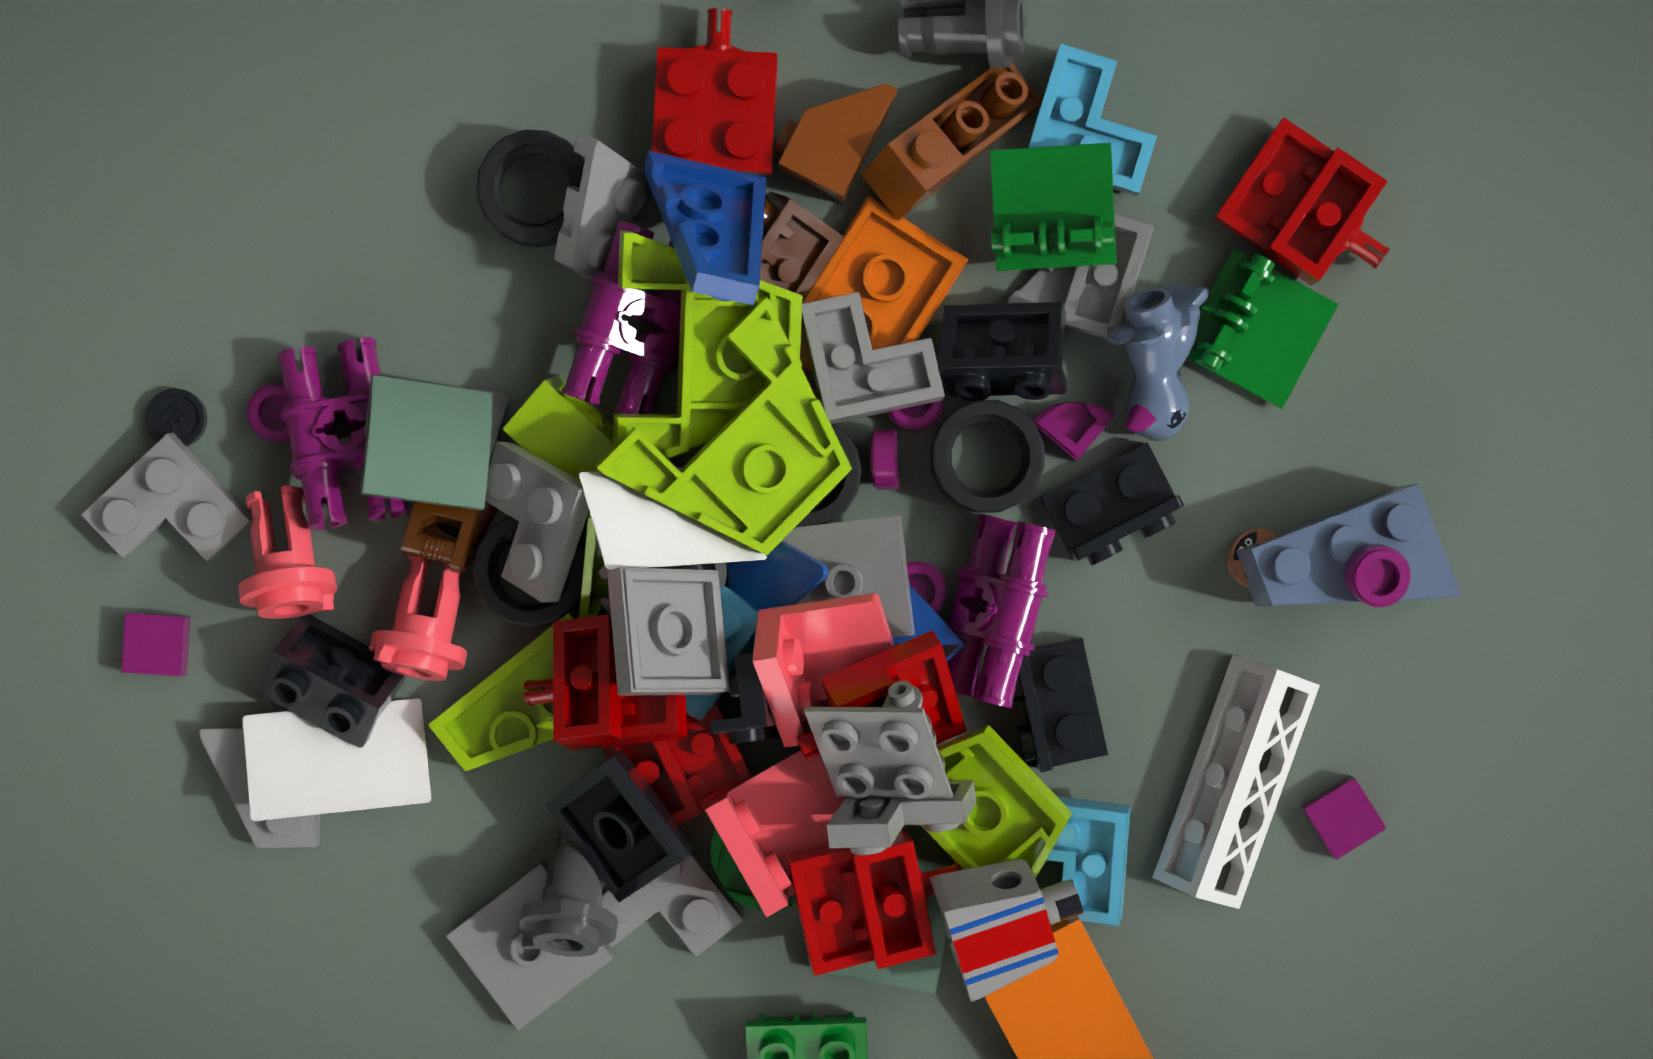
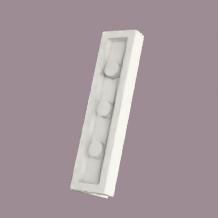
M1235 654L1232 655L1155 868L1153 879L1193 897L1240 909L1320 685ZM1287 687L1294 688L1295 692L1288 711L1280 717L1279 709ZM1270 748L1272 755L1268 767L1260 774L1259 764L1263 753ZM1250 804L1252 811L1247 825L1239 829L1238 823L1242 811ZM1230 861L1232 867L1224 889L1215 888L1223 865Z

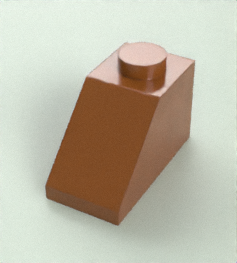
M888 83L808 108L803 113L799 123L789 119L773 151L782 156L778 162L779 172L843 204L896 100L898 88Z

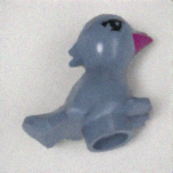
M1165 284L1162 288H1149L1131 295L1124 302L1123 306L1127 322L1108 328V334L1106 335L1108 343H1114L1115 345L1124 344L1134 369V385L1128 397L1125 427L1131 432H1136L1152 441L1170 439L1177 434L1187 421L1190 412L1188 391L1181 382L1182 373L1178 369L1188 357L1195 342L1200 317L1199 307L1208 298L1209 291L1205 287Z

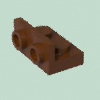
M769 192L765 196L760 280L802 295L803 302L845 237L793 199Z

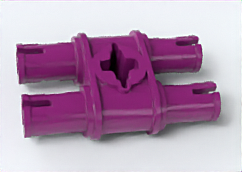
M617 221V229L603 272L596 271L595 276H591L590 282L593 283L587 306L580 327H574L573 334H575L574 340L579 342L565 387L562 388L561 393L599 405V397L613 355H620L622 351L627 353L626 359L630 360L631 364L614 411L620 414H652L665 373L672 374L673 369H676L678 365L674 360L679 348L681 290L655 289V291L648 290V293H645L641 289H625L618 286L620 231H631L650 239L654 238L655 233L648 229L641 230L640 226L628 222ZM669 241L668 245L674 247L672 241ZM632 315L640 320V324L646 325L647 329H638L636 331L634 327L628 325L627 321L622 320L621 316Z
M360 337L361 363L357 360L354 339L338 344L337 348L341 356L347 394L339 398L329 399L323 397L315 348L299 347L302 372L297 371L293 348L284 350L277 355L287 403L282 407L280 418L287 425L293 458L289 468L294 477L302 482L309 530H325L322 505H327L331 529L343 526L348 522L347 516L344 513L337 473L349 468L362 470L366 444L364 429L371 376H381L376 352V340L371 337ZM346 423L347 430L352 432L350 443L339 444L337 436L334 435V425ZM366 495L369 519L385 520L386 510L383 498ZM388 498L391 519L407 514L408 509L404 500Z
M979 513L967 565L962 564L961 569H957L956 572L960 579L949 622H945L966 644L947 663L956 693L973 696L980 660L982 659L985 645H987L984 664L974 699L1012 708L1016 683L1024 655L1030 656L1031 650L1034 651L1035 645L1031 644L1042 598H1047L1049 593L1046 591L1047 585L1042 584L1049 551L1056 534L1055 530L1023 522H1017L1016 526V522ZM1017 527L1011 557L1008 561L1006 573L1003 574L1014 528Z

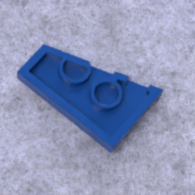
M648 151L644 173L692 292L709 295L720 301H736L754 305L760 284L766 177Z

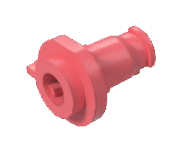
M296 486L281 487L289 551L277 552L271 503L262 500L261 492L254 491L249 493L245 498L247 508L252 510L253 517L250 537L255 575L239 583L240 603L246 607L257 608L258 616L268 619H286L314 612L333 611L334 594L337 592L336 575L330 569L315 567L311 531L308 529V520L303 512L302 503L305 502L303 488Z
M409 555L408 559L412 563L410 572L401 587L392 630L374 631L371 636L369 649L375 653L373 660L382 662L381 667L385 670L417 679L442 681L446 679L448 670L464 669L467 658V651L464 648L451 644L461 598L459 586L461 574L451 572L449 570L450 565L445 564L433 618L419 615L430 560ZM465 561L462 572L467 570V561Z

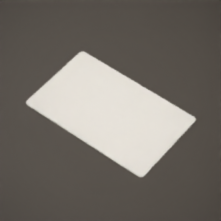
M599 471L581 472L579 474L604 564L608 570L619 567L651 568L756 561L767 558V555Z
M419 698L390 701L378 717L369 740L362 748L349 743L292 711L246 715L242 719L250 817L252 821L421 804L431 801L422 701Z

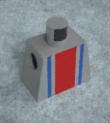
M1021 859L930 877L953 957L971 1002L981 999L1054 962L1059 953L1051 925L1083 914L1082 904L1072 879L1040 889L1027 861Z

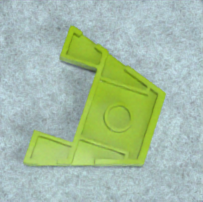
M620 231L618 286L625 289L681 290L677 413L614 414L613 447L632 427H635L664 456L670 458L688 452L689 448L708 443L767 383L766 379L724 337L762 297H767L773 303L779 315L778 320L790 345L794 346L800 359L803 296L760 280L754 305L736 301H720L709 295L692 292L674 247L631 231Z
M762 297L724 335L767 381L729 422L680 471L635 427H632L594 467L600 473L762 554L768 555L852 470V467L819 399H816L801 368L802 363L794 346L790 345L778 320L779 315L773 303L767 297Z
M989 725L938 745L937 749L943 756L945 762L944 769L948 780H974L976 804L965 824H960L957 828L948 831H926L963 870L1021 859L1027 861L1036 879L1072 812Z

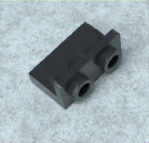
M1063 302L944 305L938 369L949 395L968 401L985 400L990 396L1017 395L1028 400H1040L1049 395L1065 394L1067 379L1062 368L1066 311Z
M1148 442L1040 497L1072 561H1079L1087 557L1091 566L1122 551L1123 548L1119 539L1139 529L1143 537L1147 538L1175 524L1176 520L1172 512L1185 506L1180 495L1174 494Z
M308 614L299 618L272 651L258 691L266 698L349 743L362 748L369 740L378 717L403 685L406 676L385 670L381 667L382 662L373 660L375 653L370 651L369 646Z
M1079 637L1035 647L1034 651L1031 650L1030 656L1024 655L1013 698V703L1022 701L1027 722L1025 725L1017 726L1024 761L1035 759L1036 768L1042 773L1053 770L1052 767L1108 755L1083 638Z
M753 653L734 655L736 669H732L729 672L730 695L734 705L741 706L742 717L708 722L709 734L727 733L729 744L780 738L752 661Z

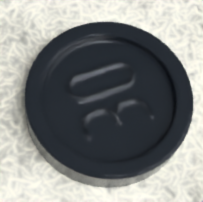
M177 388L167 389L158 393L150 401L145 415L146 427L152 438L157 442L166 434L174 433L188 447L197 442L205 432L207 411L203 402L192 392Z

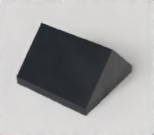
M621 748L545 806L618 902L623 901L682 862L690 855L694 847L692 840Z

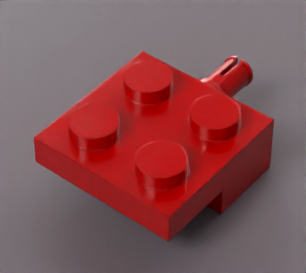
M721 8L720 32H718V9H708L706 44L691 49L657 47L652 152L752 175L772 176L778 54L774 52L743 51L735 46H730L733 11Z
M1285 117L1274 128L1213 218L1311 286L1322 279L1337 255L1346 249L1370 264L1374 269L1378 267L1383 260L1382 257L1386 256L1390 249L1360 229L1363 225L1365 214L1388 181L1339 147L1333 151Z
M610 614L553 622V678L534 681L527 680L523 686V689L529 691L523 692L528 706L553 702V741L576 751L687 737L686 695L618 696Z
M933 630L821 678L829 707H883L889 687L898 681H908L912 686L917 687L921 691L923 697L921 708H924L925 714L931 720L932 729L936 735V745L967 732L942 643ZM812 731L796 736L798 746L806 761L820 754Z
M717 701L702 720L694 718L686 712V738L602 747L606 758H609L621 748L679 824L700 815L706 809L708 802L753 777L738 744H729L727 733L709 734L708 722L725 719Z
M904 826L891 847H887L884 851L876 854L857 855L851 853L850 848H829V845L786 855L809 963L814 976L874 961L877 969H882L937 954L927 910L929 904L928 897L935 895L930 877L959 871V868L955 863L951 866L922 873L918 867L913 840Z

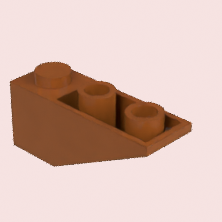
M1012 62L1010 68H990L889 142L862 172L861 176L899 221L939 191L1036 111L1041 105L1042 98Z

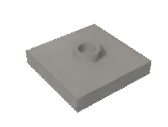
M901 515L795 527L783 539L786 543L827 565L829 570L828 577L797 604L875 593L880 598L892 638L915 635Z
M619 567L607 571L618 696L717 695L730 692L718 570Z
M544 861L446 935L518 1031L605 966L615 956L607 945L600 946L598 952L593 955L583 957L562 956L545 952L541 949H524L521 947L522 930L519 927L521 909L528 902L542 900L548 867Z

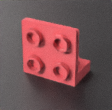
M871 593L758 611L752 661L784 747L798 746L796 736L809 732L810 725L804 712L805 707H819L820 700H827L821 678L895 646L880 598L877 594Z
M799 750L707 803L705 811L766 917L788 906V898L794 894L786 855L829 845L827 824L844 801V797L836 796L820 755L806 761Z

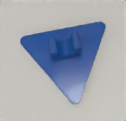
M783 540L767 555L765 560L727 562L729 589L733 590L757 611L796 605L823 582L829 574L827 565Z

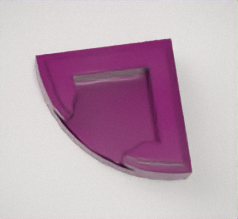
M1068 402L1045 410L1032 421L1040 433L1073 461H1077L1115 415L1096 404Z

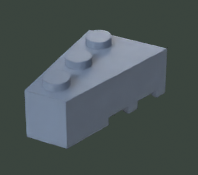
M1418 483L1395 487L1236 550L1250 586L1248 588L1255 606L1361 602L1348 591L1344 572L1350 556L1357 549L1368 544L1386 545L1400 552L1407 560L1411 571V580L1407 592L1400 600L1462 597Z

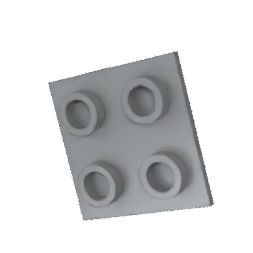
M898 681L892 684L888 689V695L885 698L883 707H805L806 718L837 797L910 798L916 800L952 799L953 793L944 769L945 762L943 756L938 752L936 735L932 729L931 720L925 714L924 708H921L923 703L921 691L917 687L912 686L910 682Z

